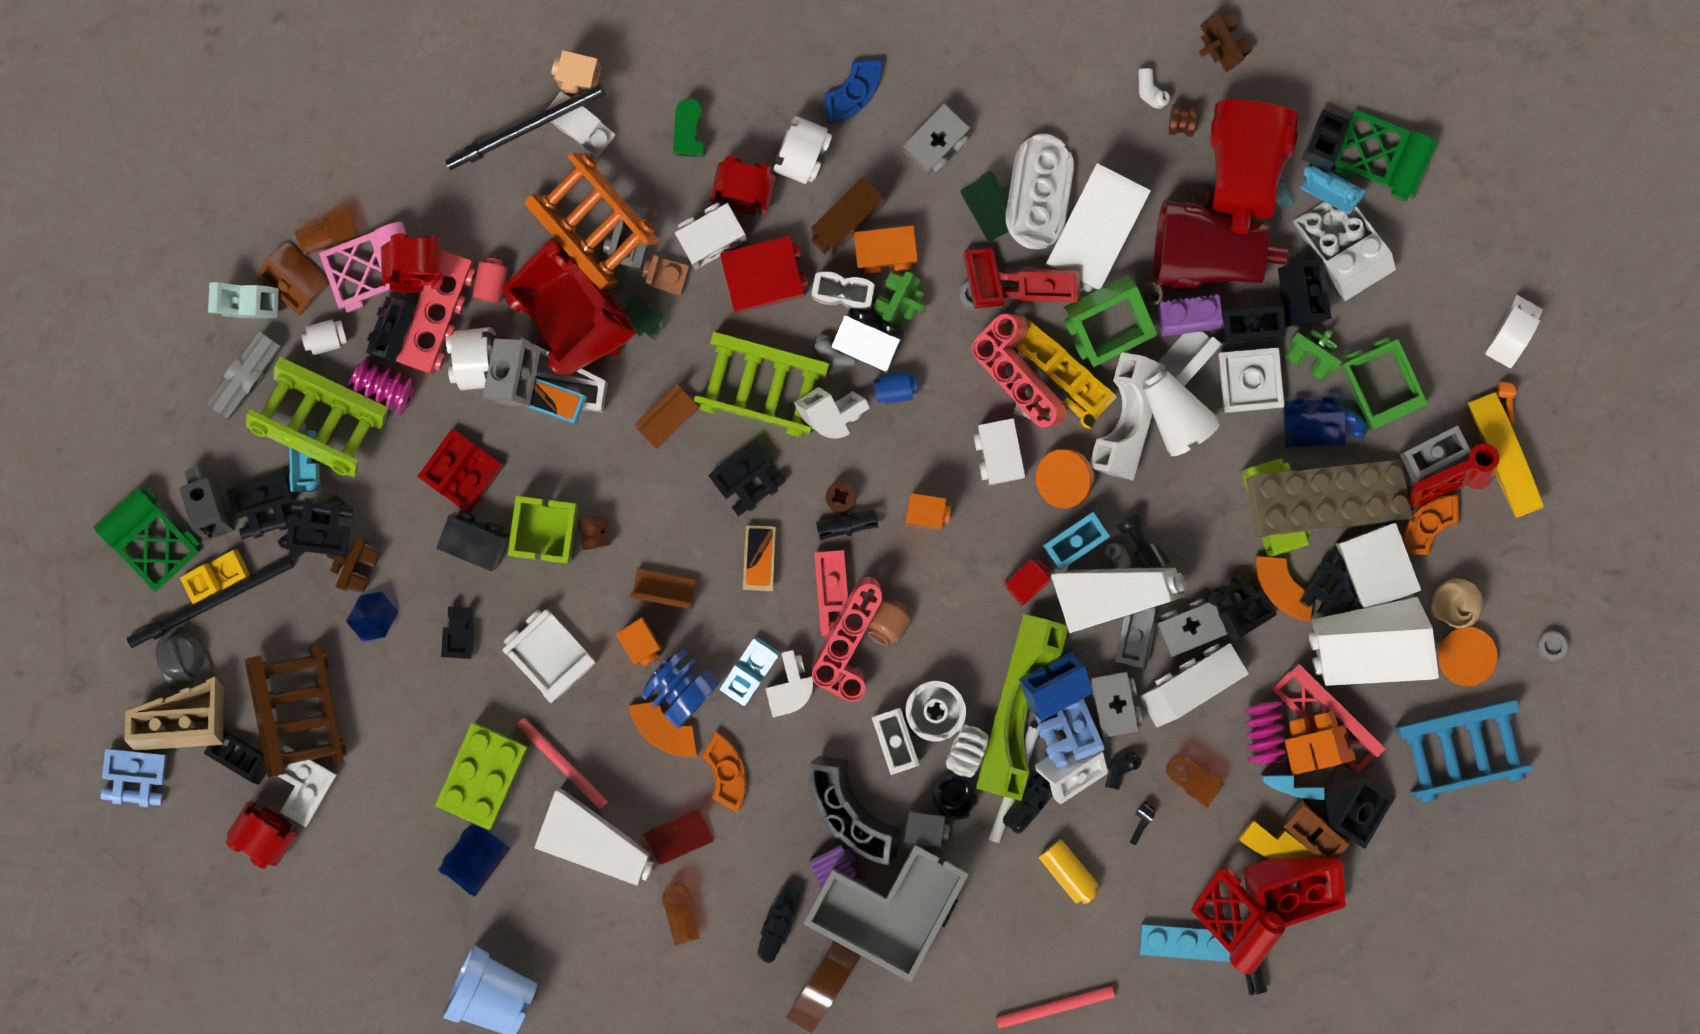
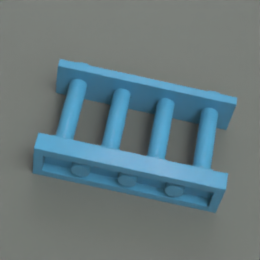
M1508 700L1395 727L1397 739H1406L1407 744L1410 743L1421 787L1419 790L1411 791V797L1420 798L1422 803L1439 799L1438 793L1506 777H1508L1509 782L1527 778L1526 773L1534 771L1533 765H1520L1510 724L1511 714L1519 712L1517 700ZM1494 718V722L1498 723L1509 767L1508 769L1491 772L1481 732L1482 721ZM1462 725L1465 726V730H1469L1479 771V776L1466 779L1461 777L1451 736L1454 733L1453 727ZM1435 732L1436 737L1440 738L1450 779L1449 783L1436 786L1432 785L1422 740H1425L1423 734Z

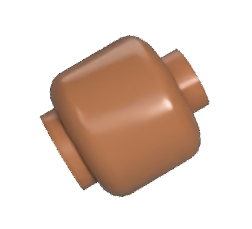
M893 599L890 602L881 601L867 627L869 637L884 646H888L889 643H898L910 625V617L905 612L907 610L906 606Z

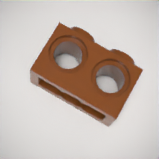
M1304 798L1283 819L1284 828L1318 858H1338L1349 846V839L1329 826V820Z

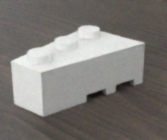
M1218 643L1202 652L1205 656L1197 662L1195 658L1190 659L1179 666L1181 670L1174 676L1171 673L1164 675L1155 681L1157 686L1139 696L1140 701L1156 727L1180 718L1249 674L1231 643L1220 647Z

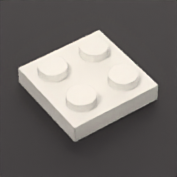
M1279 348L1218 353L1223 413L1284 408Z

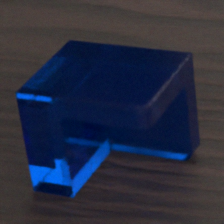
M382 591L360 595L346 622L363 642L385 638L398 614V610Z

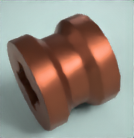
M1172 105L1169 135L1184 133L1187 137H1193L1196 123V107L1181 109L1178 105Z
M845 482L833 483L826 491L827 505L835 512L842 513L848 511L855 503L854 489Z

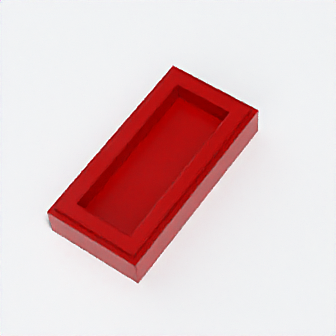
M994 247L965 250L963 257L974 309L1003 306L1005 304V297L1001 279H999V269Z

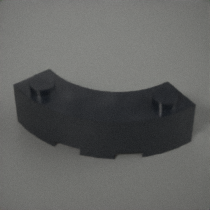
M818 756L810 762L809 778L814 801L817 802L818 808L824 817L822 820L836 838H840L853 848V852L874 862L889 865L897 857L900 828L876 819L860 804L850 785L848 760Z

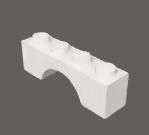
M1121 353L1113 382L1119 388L1122 396V413L1115 429L1107 436L1096 439L1090 460L1092 469L1114 477L1134 481L1153 414L1143 387L1147 384L1145 379L1157 370L1163 373L1166 365L1144 356Z

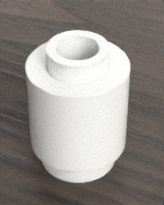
M332 319L305 326L306 333L301 334L305 350H311L313 355L341 348V345L347 344L341 320L334 322Z

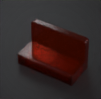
M700 808L643 834L647 844H650L659 865L713 842L712 834Z

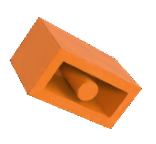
M913 225L854 232L858 271H864V275L881 274L882 268L894 267V272L912 270V265L917 264Z
M910 493L905 525L941 531L942 525H948L951 506L945 505L946 498Z
M640 618L615 633L634 665L641 663L643 667H646L660 658L658 652L662 651L663 648L644 618Z

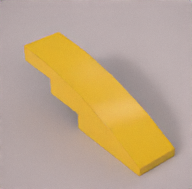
M1023 316L1027 321L1028 330L1024 338L1014 348L1088 413L1098 419L1117 398L1116 395L1097 380L1089 370L1070 356L1063 347ZM1014 327L1008 332V334L1011 335L1013 333Z
M1495 392L1468 402V409L1480 432L1479 438L1481 442L1494 446L1499 453L1500 458L1495 477L1515 519L1542 509L1544 505L1497 393Z

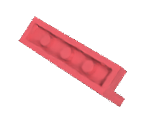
M1295 664L1271 689L1299 718L1308 717L1305 714V702H1318L1322 706V713L1333 711L1337 723L1341 726H1346L1344 737L1347 747L1348 744H1361L1369 752L1358 764L1353 761L1346 763L1356 773H1359L1374 757H1379L1386 749L1300 664ZM1293 677L1301 685V698H1288L1280 689ZM1305 690H1306L1313 698H1305ZM1293 702H1301V710ZM1308 717L1311 730L1316 732L1315 719ZM1348 732H1349L1356 740H1348Z

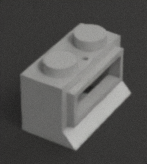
M628 204L637 215L641 216L640 219H645L653 226V222L658 216L656 210ZM623 220L615 226L613 236L606 237L602 254L607 255L606 260L618 247L624 225ZM641 241L631 251L630 257H626L619 266L642 272L644 267L642 264L646 248L649 245H644Z

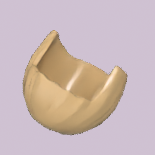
M1453 578L1444 582L1435 591L1430 604L1431 614L1434 618L1446 622L1449 626L1459 629L1467 628L1475 624L1480 618L1483 609V598L1475 584L1465 579Z

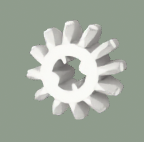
M964 724L957 732L946 760L947 768L960 776L972 777L977 771L989 741L988 734L977 727Z

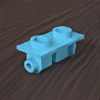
M1309 164L1304 170V175L1307 176V179L1300 186V189L1348 215L1366 194V191L1315 165Z
M316 431L299 432L314 440L316 438ZM288 447L290 491H318V485H321L319 463L312 464L311 457Z

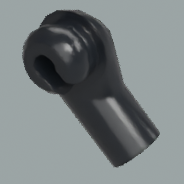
M1131 751L1112 759L1105 787L1120 790L1122 776L1133 769H1139L1142 764L1141 757Z

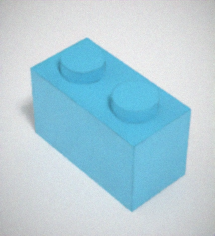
M1092 512L1043 545L1042 549L1059 572L1110 536L1094 512Z

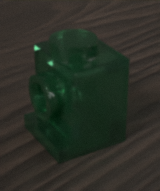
M637 294L622 309L635 328L636 334L640 337L645 333L648 337L655 340L665 328L662 324L665 318Z

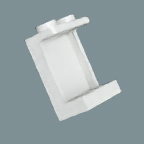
M1391 522L1335 543L1338 553L1342 555L1360 602V609L1386 604L1394 600L1400 601L1415 597L1414 593L1421 591L1396 523Z
M538 609L525 621L528 626L521 633L515 630L503 641L507 646L502 651L539 688L543 696L550 703H554L597 662L549 610L546 609L541 612Z

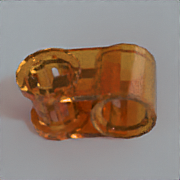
M1183 756L1171 758L1166 765V773L1170 780L1207 808L1225 784L1204 768L1202 769ZM1186 763L1184 769L1187 771V775H1179L1176 778L1177 771L1174 769L1177 764L1183 766Z

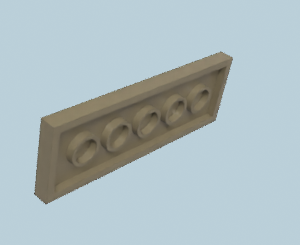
M1402 460L1246 477L1256 538L1412 519Z

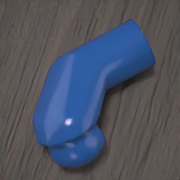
M1329 406L1327 421L1348 424L1351 426L1349 433L1352 437H1365L1368 423L1354 410Z

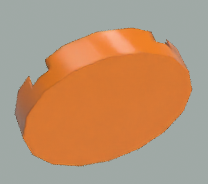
M1062 448L1048 453L1040 461L1036 470V485L1039 494L1050 505L1063 509L1081 505L1089 498L1092 492L1094 473L1090 462L1083 454Z
M1474 627L1452 630L1440 641L1437 649V664L1442 674L1450 682L1460 686H1476L1485 682L1494 673L1498 662L1497 648L1493 639L1484 631Z

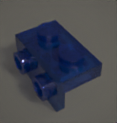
M1324 397L1320 400L1307 401L1298 398L1290 402H1284L1286 448L1346 444L1344 399Z
M472 823L462 832L460 840L453 850L445 855L438 871L452 879L467 893L475 897L511 848L489 830Z

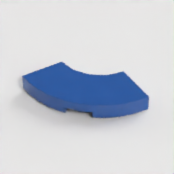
M882 59L852 61L851 74L847 81L837 90L825 93L827 124L851 118L870 102L880 83Z

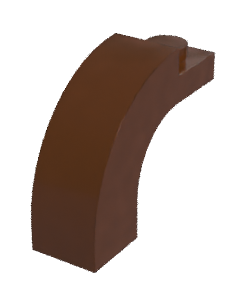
M833 941L786 1018L812 1033L846 982L860 955Z

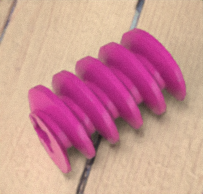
M365 357L354 370L347 388L349 389L354 385V391L359 394L365 390V397L369 399L376 395L375 401L380 404L387 400L386 406L388 410H392L397 406V414L401 416L410 404L415 389L411 388L412 379L409 378L402 384L400 383L401 373H398L392 379L390 378L391 368L388 367L380 373V363L377 362L370 368L368 367L369 357Z
M1282 701L1251 703L1252 707L1245 709L1244 713L1253 716V719L1246 721L1245 725L1254 728V731L1247 733L1246 737L1255 740V743L1248 745L1247 749L1256 752V755L1249 757L1248 762L1255 764L1286 762L1278 759L1279 756L1286 753V749L1277 747L1278 744L1285 741V737L1276 735V732L1284 729V725L1275 723V720L1283 717V713L1274 711V708L1282 705Z

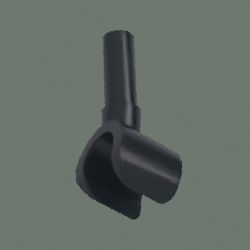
M1144 802L1135 813L1141 819V822L1138 824L1130 840V843L1133 845H1137L1144 829L1155 817V809L1147 802Z

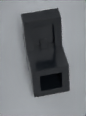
M1322 109L1301 160L1330 171L1344 142V135L1350 120Z

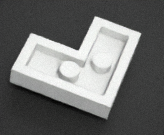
M284 745L282 748L285 753L296 751L287 745ZM313 760L288 764V767L284 768L285 774L278 776L295 786L280 813L304 827L309 826L338 774Z

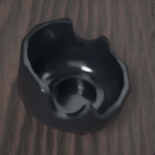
M955 773L946 774L939 779L934 787L933 802L942 815L955 821L967 819L970 817L971 810L978 804L976 785L969 777L960 776Z

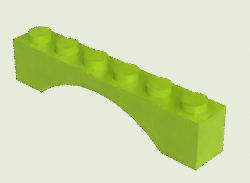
M1023 614L976 789L1022 801L1029 775L1024 748V729L1028 705L1019 679L1041 667L1047 671L1049 668L1048 663L1061 656L1068 631L1067 625Z

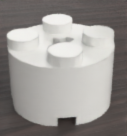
M794 115L791 123L796 126L791 125L790 129L787 130L775 160L780 165L775 164L772 171L806 184L807 181L812 182L813 179L815 180L821 166V162L816 160L819 153L823 155L824 151L826 152L832 135L827 133L828 128Z
M492 327L454 331L453 335L446 337L447 351L449 354L451 353L452 365L448 367L449 380L451 383H457L462 391L482 389L485 386L493 348L491 336L496 335Z
M928 681L917 686L909 695L905 706V716L908 725L915 734L925 740L937 742L951 738L961 729L966 717V706L962 695L952 685L942 681ZM938 702L940 703V709L944 710L943 716L938 715L936 720L931 719V713L927 712L928 706L933 707L934 703Z

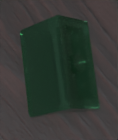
M992 170L981 175L978 181L960 191L961 196L988 242H992L1009 232L1006 225L1008 198Z

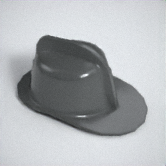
M177 628L169 630L165 636L160 638L155 651L156 659L164 679L172 692L178 694L180 693L179 690L187 687L189 689L206 683L207 679L213 678L211 663L196 634L188 629Z

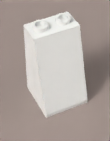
M1097 163L1045 267L1052 270H1079L1080 291L1091 294L1093 291L1101 289L1151 190Z
M1176 568L1071 569L1051 575L1069 633L1185 597L1184 590H1186L1184 577L1181 573H1177Z
M1418 597L1311 620L1313 632L1308 633L1311 649L1316 650L1317 656L1312 658V664L1315 674H1321L1325 686L1433 680L1439 678L1433 628Z
M563 789L555 790L535 844V849L634 885H639L642 880L646 881L649 878L654 862L649 861L650 852Z

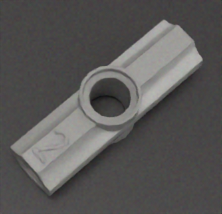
M259 331L242 356H238L231 363L224 375V381L215 391L207 405L220 415L230 419L247 394L250 395L258 387L264 377L263 372L279 352L281 346Z

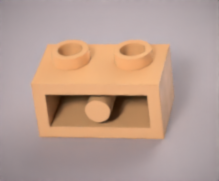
M562 50L561 57H555L552 75H554L559 88L564 91L563 93L574 97L598 85L602 68L597 58Z

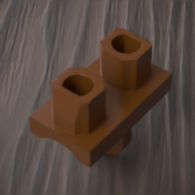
M1217 13L1200 25L1204 32L1201 39L1206 46L1199 51L1201 57L1210 54L1215 63L1220 61L1225 72L1234 69L1252 51L1246 39L1243 38L1235 42L1230 33L1238 28L1233 14L1220 16Z
M357 537L348 558L327 555L328 558L334 560L330 569L331 572L338 574L342 564H344L335 587L343 591H348L349 589L364 593L370 578L356 573L360 562L375 567L381 553L368 545V541Z

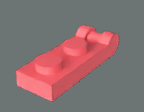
M844 550L814 553L821 637L827 636L835 621H829L828 612H841L848 599ZM848 615V617L846 618V622L849 623V624H850V615Z

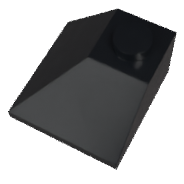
M1342 764L1337 766L1324 788L1329 826L1366 849L1396 797Z

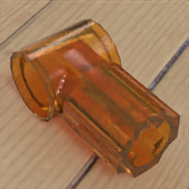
M349 208L333 211L325 215L323 220L294 231L299 247L305 256L331 245L338 246L359 237Z
M679 882L667 885L662 895V903L665 907L674 944H684L699 939L700 935L687 887ZM672 890H679L684 895V901L679 905L671 904L667 899V894Z

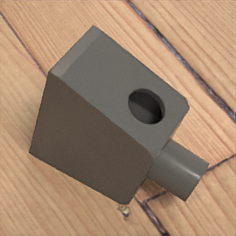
M200 466L187 469L184 474L188 484L182 486L180 492L192 530L205 541L234 531L217 485L209 478L204 477Z

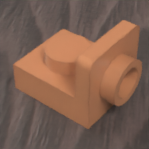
M654 254L652 261L646 260L642 277L646 278L645 283L649 287L682 295L690 267L660 258V256Z

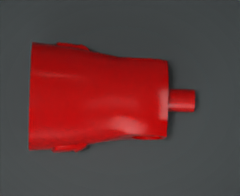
M1238 99L1221 100L1215 104L1214 119L1211 122V136L1209 139L1211 147L1214 149L1216 184L1212 208L1217 212L1233 216L1232 232L1247 234L1249 233L1251 218L1267 219L1273 216L1279 180L1287 160L1295 152L1299 115L1296 111L1280 105Z

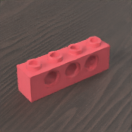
M442 250L443 280L449 277L454 278L456 287L452 292L445 293L441 290V286L432 290L431 284L423 286V292L420 294L413 313L412 323L407 329L402 350L396 359L398 363L430 375H434L435 370L440 371L446 355L442 353L446 337L453 335L456 326L452 325L456 313L460 315L465 306L466 298L462 296L466 285L471 287L475 279L477 270L473 269L474 263L471 260ZM438 305L444 306L446 310L444 318L440 321L432 320L431 310ZM428 333L435 336L434 346L430 349H423L420 344L422 336Z

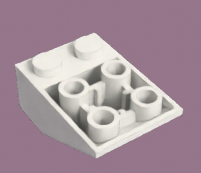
M1323 202L1293 221L1316 260H1323L1326 276L1345 301L1396 270L1392 252L1357 207L1348 215Z

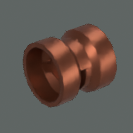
M606 515L577 520L578 529L584 535V538L581 540L582 550L612 545L610 535L605 533V527L608 524Z

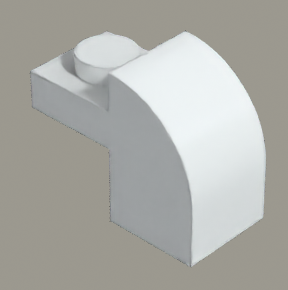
M560 91L546 110L571 97ZM583 106L551 121L559 130L573 138L596 158L600 156L615 136L610 129L601 123V120Z
M1516 295L1510 304L1503 322L1493 334L1485 354L1511 369L1536 331L1543 309Z
M820 387L794 402L801 418L809 427L825 437L835 439L849 435L850 433L845 424L858 420L862 413L870 409L866 399L854 391L834 402L832 396Z
M794 650L781 653L789 682L765 688L773 717L799 710L808 702L813 692L814 683L812 677L804 679L800 677V673L805 672L801 655L795 656Z

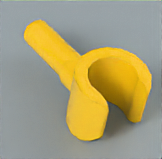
M1065 396L1061 402L1076 413L1080 418V424L1083 428L1090 430L1091 427L1084 423V417L1091 414Z

